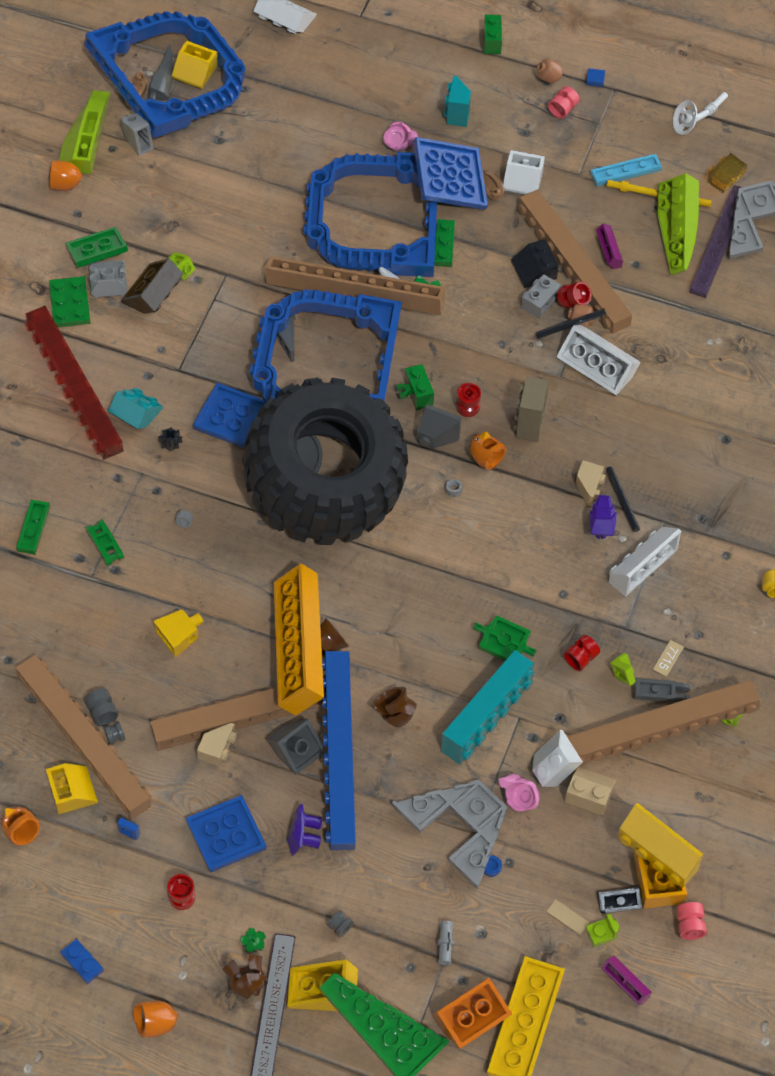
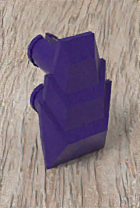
M598 495L596 503H593L592 511L590 510L591 535H595L598 539H600V535H602V539H605L607 536H614L617 512H615L610 496Z
M300 804L294 813L293 823L287 839L291 856H294L302 848V845L318 849L321 843V836L304 833V827L319 830L322 825V817L305 814L303 804Z

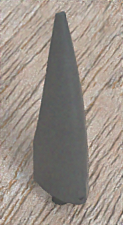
M170 45L162 64L153 76L148 99L160 101L169 99L173 80V57Z

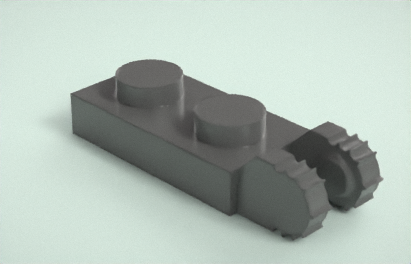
M636 678L635 699L680 702L690 699V696L677 694L675 691L689 692L691 686L690 684L677 683L676 681Z

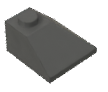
M426 405L417 431V442L425 447L438 448L459 441L461 417Z
M307 718L283 726L267 738L275 754L295 775L327 752Z

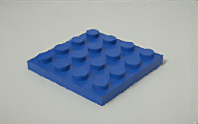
M419 137L414 139L413 144L422 200L483 210L488 207L479 148Z

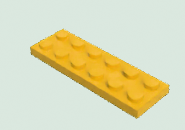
M524 957L508 1006L512 1015L503 1021L487 1075L532 1076L565 972L564 968L530 957Z

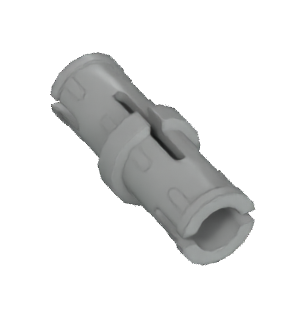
M451 921L440 922V938L437 940V945L439 946L438 964L450 965L452 963L451 952L454 940H452L453 922Z

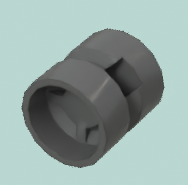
M107 689L94 690L85 697L84 702L91 712L95 725L105 726L118 718L119 712L112 702Z

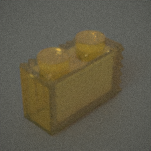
M732 153L727 157L723 156L716 167L712 166L709 169L707 182L721 191V193H724L746 173L747 164Z

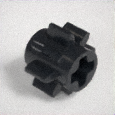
M172 427L162 430L163 436H159L162 449L166 448L170 452L179 449V443L183 442L180 431H176Z

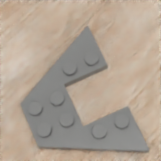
M772 180L738 189L729 259L763 250L764 247L753 220L775 215V183Z
M480 780L471 781L468 784L455 785L454 788L443 791L440 789L428 792L423 796L416 795L411 799L400 802L393 801L392 807L419 833L425 830L449 808L476 833L452 854L448 861L478 889L505 817L507 806Z

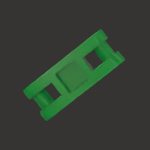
M103 519L97 521V524L93 526L88 525L85 527L88 536L93 541L106 566L111 565L117 559L122 560L125 558ZM113 549L114 553L109 555L107 552Z

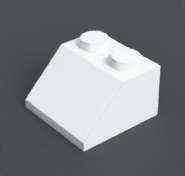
M559 730L534 754L532 771L542 787H557L583 761L564 731Z

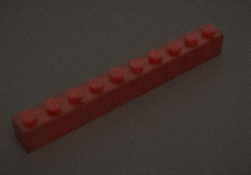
M42 306L25 313L26 321L24 324L27 331L32 332V339L35 345L39 344L41 356L43 359H47V366L50 372L54 371V377L58 386L61 385L63 387V395L65 399L69 398L73 413L77 412L80 426L86 428V436L89 441H93V448L96 454H100L102 459L105 460L124 452L123 442L47 307Z

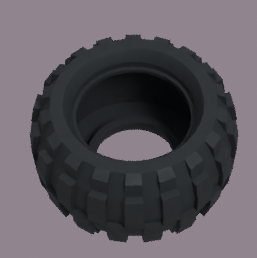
M319 377L305 379L301 386L299 384L294 386L292 383L284 387L277 393L276 400L271 397L258 411L257 417L250 425L242 457L244 466L243 476L247 492H253L251 497L253 505L259 514L263 513L264 516H269V524L279 532L286 529L293 533L292 539L304 543L307 538L316 539L318 545H332L336 539L344 540L347 543L358 539L365 529L369 533L394 508L407 476V442H402L404 438L403 428L398 419L390 416V407L382 399L377 398L374 400L369 396V389L359 384L356 388L347 386L344 379L332 377L330 382H322V379H319ZM312 435L337 439L349 446L356 453L360 462L354 470L344 476L329 477L318 474L306 467L300 460L297 452V440Z

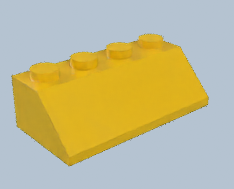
M636 803L619 829L618 838L625 846H630L634 849L640 858L648 860L655 870L667 875L673 884L683 888L698 872L703 853L640 804Z

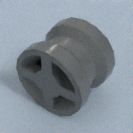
M119 721L115 722L113 726L107 725L103 727L109 744L113 745L118 740H126Z
M340 910L331 917L327 926L330 929H334L337 936L342 937L351 929L354 922L351 919H347L345 913Z

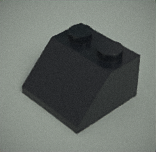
M546 239L529 243L511 259V263L523 288L531 287L534 281L540 279L543 274L553 280L557 279L559 266Z

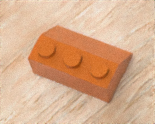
M487 978L432 1015L443 1033L461 1049L512 1015V1012L491 979Z

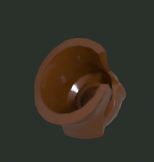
M325 618L320 624L322 657H325V651H338L349 647L342 635Z
M405 687L388 689L378 695L372 702V708L380 712L384 719L394 727H402L411 720L417 703L408 698Z
M248 955L249 965L243 968H238L234 960L223 967L222 970L230 980L231 993H236L245 999L250 998L252 995L258 996L260 994V990L268 981L262 971V956Z

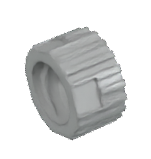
M457 479L447 481V495L454 498L461 495L463 491L461 481ZM451 486L458 487L456 490H451L450 488Z
M181 510L177 512L175 523L180 527L188 528L192 525L193 514L189 511Z

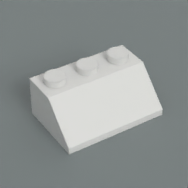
M258 0L254 12L259 14L258 17L264 20L271 19L274 25L282 27V25L288 27L287 31L295 34L297 32H304L316 17V13L288 0Z

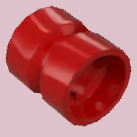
M585 282L564 285L558 290L557 298L560 305L564 308H573L575 304L586 305L591 300V289Z
M473 383L462 384L457 390V412L464 417H472L478 414L481 401L480 388Z
M584 634L563 653V656L570 667L576 671H582L589 664V661L594 660L601 651L595 640Z
M185 874L174 875L170 878L167 885L169 902L177 910L189 909L193 906L196 898L194 882Z

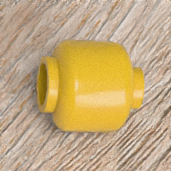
M775 569L767 571L762 579V590L770 598H775Z

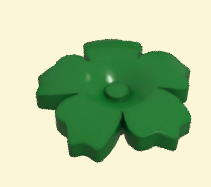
M249 928L246 936H241L240 942L249 953L256 952V949L262 951L265 948L263 940H265L266 936L264 932L258 931L256 933L254 928Z

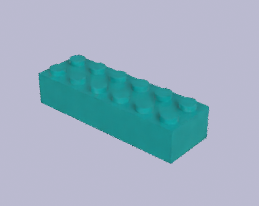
M514 650L442 733L441 752L459 765L464 760H469L473 754V749L476 746L482 745L486 738L485 735L488 732L494 731L498 724L497 721L500 718H505L510 710L509 707L512 704H517L521 698V693L524 690H529L532 686L534 662Z

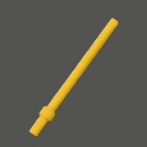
M608 180L607 187L620 189L622 192L631 191L658 197L657 189L632 185L626 181ZM699 198V205L710 207L712 200Z

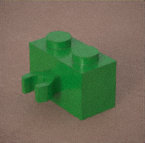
M423 364L405 368V384H398L396 386L397 392L404 391L399 393V398L406 399L410 395L416 410L425 408L426 405L434 406V391Z

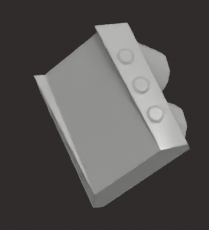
M124 260L89 264L91 294L96 299L104 296L121 295L123 297L127 292V280Z

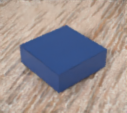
M588 68L586 85L603 87L605 70Z
M121 817L117 823L119 832L137 840L140 835L139 825Z

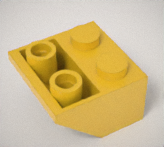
M186 41L178 52L172 77L203 89L218 66L217 52Z
M65 763L46 769L58 815L98 803L87 766Z

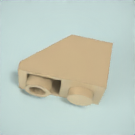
M583 460L577 474L576 487L587 505L592 507L594 500H597L598 495H600L601 490L598 488L600 485H604L606 475L603 474V466Z
M229 723L204 733L197 749L198 760L220 767L223 760L226 761L228 758L230 744H234L236 740L235 724Z

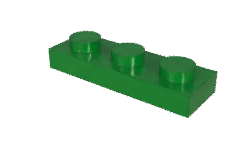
M437 219L434 266L452 267L455 220Z
M31 499L17 543V552L36 555L50 510L49 502Z

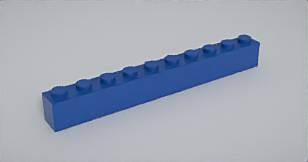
M325 651V658H322V668L325 670L323 688L326 689V696L322 699V708H326V715H323V727H327V734H323V746H327V753H324V765H328V772H324V783L329 788V792H325V804H329V811L325 812L326 824H330V831H326V843H330V850H355L349 651Z

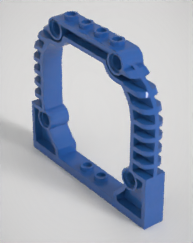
M164 11L163 14L154 13L153 16L148 15L144 19L139 18L135 22H128L126 25L118 22L85 34L84 46L132 110L149 123L151 135L154 138L190 126L191 120H198L200 117L208 116V114H215L219 110H225L233 105L241 93L246 67L243 61L235 54V51L227 44L225 38L219 34L217 28L205 17H194L190 14L186 17L181 12H174L172 14L169 11ZM181 33L185 34L191 42L201 44L205 48L217 52L218 66L223 71L222 82L224 85L214 91L186 101L178 98H171L167 102L153 99L143 100L136 91L135 86L130 83L126 74L120 70L114 61L119 53H127L130 45L159 34Z
M397 152V156H390L388 154L387 156H380V154L369 155L367 153L366 155H359V153H355V155L345 154L343 157L334 158V161L327 166L325 165L322 169L313 171L311 183L307 182V193H310V197L306 196V207H309V210H305V221H308L307 225L304 224V235H307V245L309 248L317 250L319 255L327 260L329 264L336 265L337 268L373 271L383 267L397 276L420 275L422 277H434L437 202H426V213H429V216H426L425 227H429L428 237H421L408 246L398 243L391 250L341 246L330 239L329 227L323 223L325 197L333 192L334 183L346 176L396 177L398 182L402 184L413 183L420 188L415 153Z
M305 289L304 291L293 292L291 295L280 300L278 304H270L266 308L265 316H261L259 327H262V331L257 333L256 343H259V346L254 348L253 359H256L255 364L251 363L250 375H253L252 385L254 389L261 392L266 402L271 397L276 400L277 393L281 388L276 385L277 372L271 365L277 333L287 328L291 316L301 312H319L355 319L358 327H370L381 340H387L386 353L381 354L380 360L383 370L378 371L377 380L380 381L378 395H369L374 400L379 398L385 401L402 302L359 294L357 298L351 297V295H340V293L334 294L328 291Z

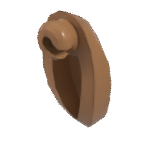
M138 72L129 81L143 98L147 89V82L144 74ZM125 100L126 106L128 108H131Z
M484 170L483 177L486 195L492 200L500 199L504 194L502 180L493 172Z

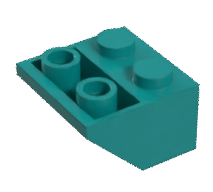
M453 75L452 82L448 83V95L445 98V106L448 107H445L444 117H447L448 125L467 127L470 115L471 91L457 76Z
M138 388L125 389L115 393L108 412L140 429L147 427L163 409V405L158 403V399L144 395V392Z

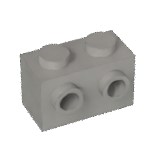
M543 274L540 279L534 281L529 291L524 292L521 298L523 300L522 309L540 319L558 299L557 293L561 288V284Z

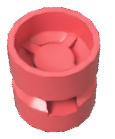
M564 86L548 103V109L555 117L564 119L579 103V95L573 88Z
M688 902L679 905L676 910L678 921L681 922L679 923L680 937L685 940H695L706 936V922L702 921L705 917L703 905L698 902Z

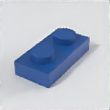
M77 939L60 952L61 956L87 985L104 971L103 967Z

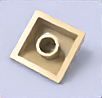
M578 767L568 787L565 803L603 816L616 780Z

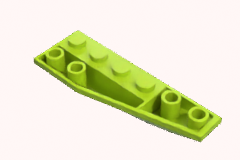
M92 91L63 141L59 160L73 163L80 169L81 173L92 174L110 92Z
M687 173L658 183V219L671 275L687 270L692 257L698 228L699 180Z

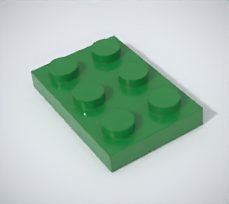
M116 226L66 242V248L77 268L128 252L127 245Z
M85 276L49 280L54 328L91 324Z

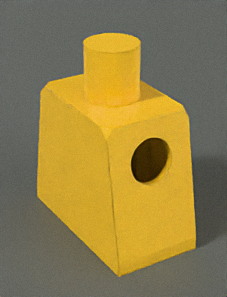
M179 610L155 620L154 629L173 656L177 657L198 639L197 626L204 623L199 613L188 617L184 610Z

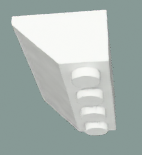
M573 325L557 355V358L615 395L632 379L641 363L583 325Z
M661 527L658 531H653L646 542H641L632 554L629 553L624 557L619 566L615 565L610 570L608 583L626 597L677 551L681 530L678 528Z

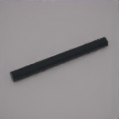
M603 308L538 331L536 336L540 339L571 328L573 325H580L607 315L606 310Z
M610 466L606 468V472L633 532H637L640 530L638 522L615 471Z

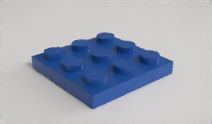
M217 383L193 424V429L244 448L250 425L266 401Z
M242 795L186 818V823L210 873L267 849L265 841Z

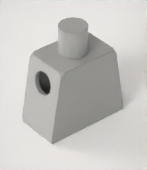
M137 113L123 116L121 123L125 139L138 156L153 150L154 146L149 123Z

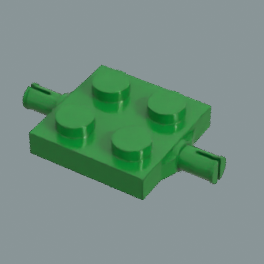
M497 615L487 627L478 622L474 625L473 630L483 634L479 650L503 661H506L514 650L521 654L524 652L532 657L536 654L537 649L526 645L531 631Z

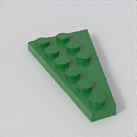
M333 973L318 987L322 994L394 1076H415L450 1042L448 1039L437 1035L431 1029L422 1026L414 1019L387 1003H383L372 994H368L336 973Z

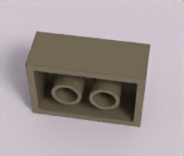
M526 377L525 384L521 383L514 430L517 431L516 438L538 442L545 413L549 380Z

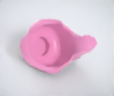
M394 122L385 131L383 141L389 148L398 151L408 146L413 148V141L419 136L417 132L411 130L403 122Z
M509 774L504 778H499L498 783L505 790L506 803L513 810L522 812L533 810L538 806L540 801L539 791L533 782L521 778L517 774Z

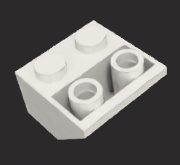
M511 150L503 183L504 191L526 195L537 189L539 190L545 157Z

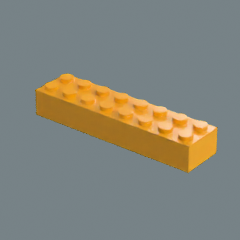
M302 563L274 581L278 706L295 716L324 698L318 573Z

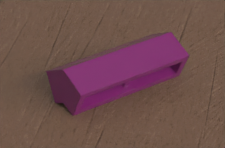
M603 223L596 229L607 264L610 265L611 269L622 268L623 259L612 227Z
M615 956L607 959L601 967L638 1005L644 1004L651 997L652 992ZM610 966H612V967L624 978V980H622V979L610 968ZM627 983H629L636 991H638V992L642 995V997H640L638 994H636V993L627 985Z

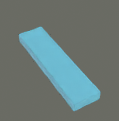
M653 154L592 169L590 174L597 187L607 184L608 180L618 182L661 171L662 165L657 155Z

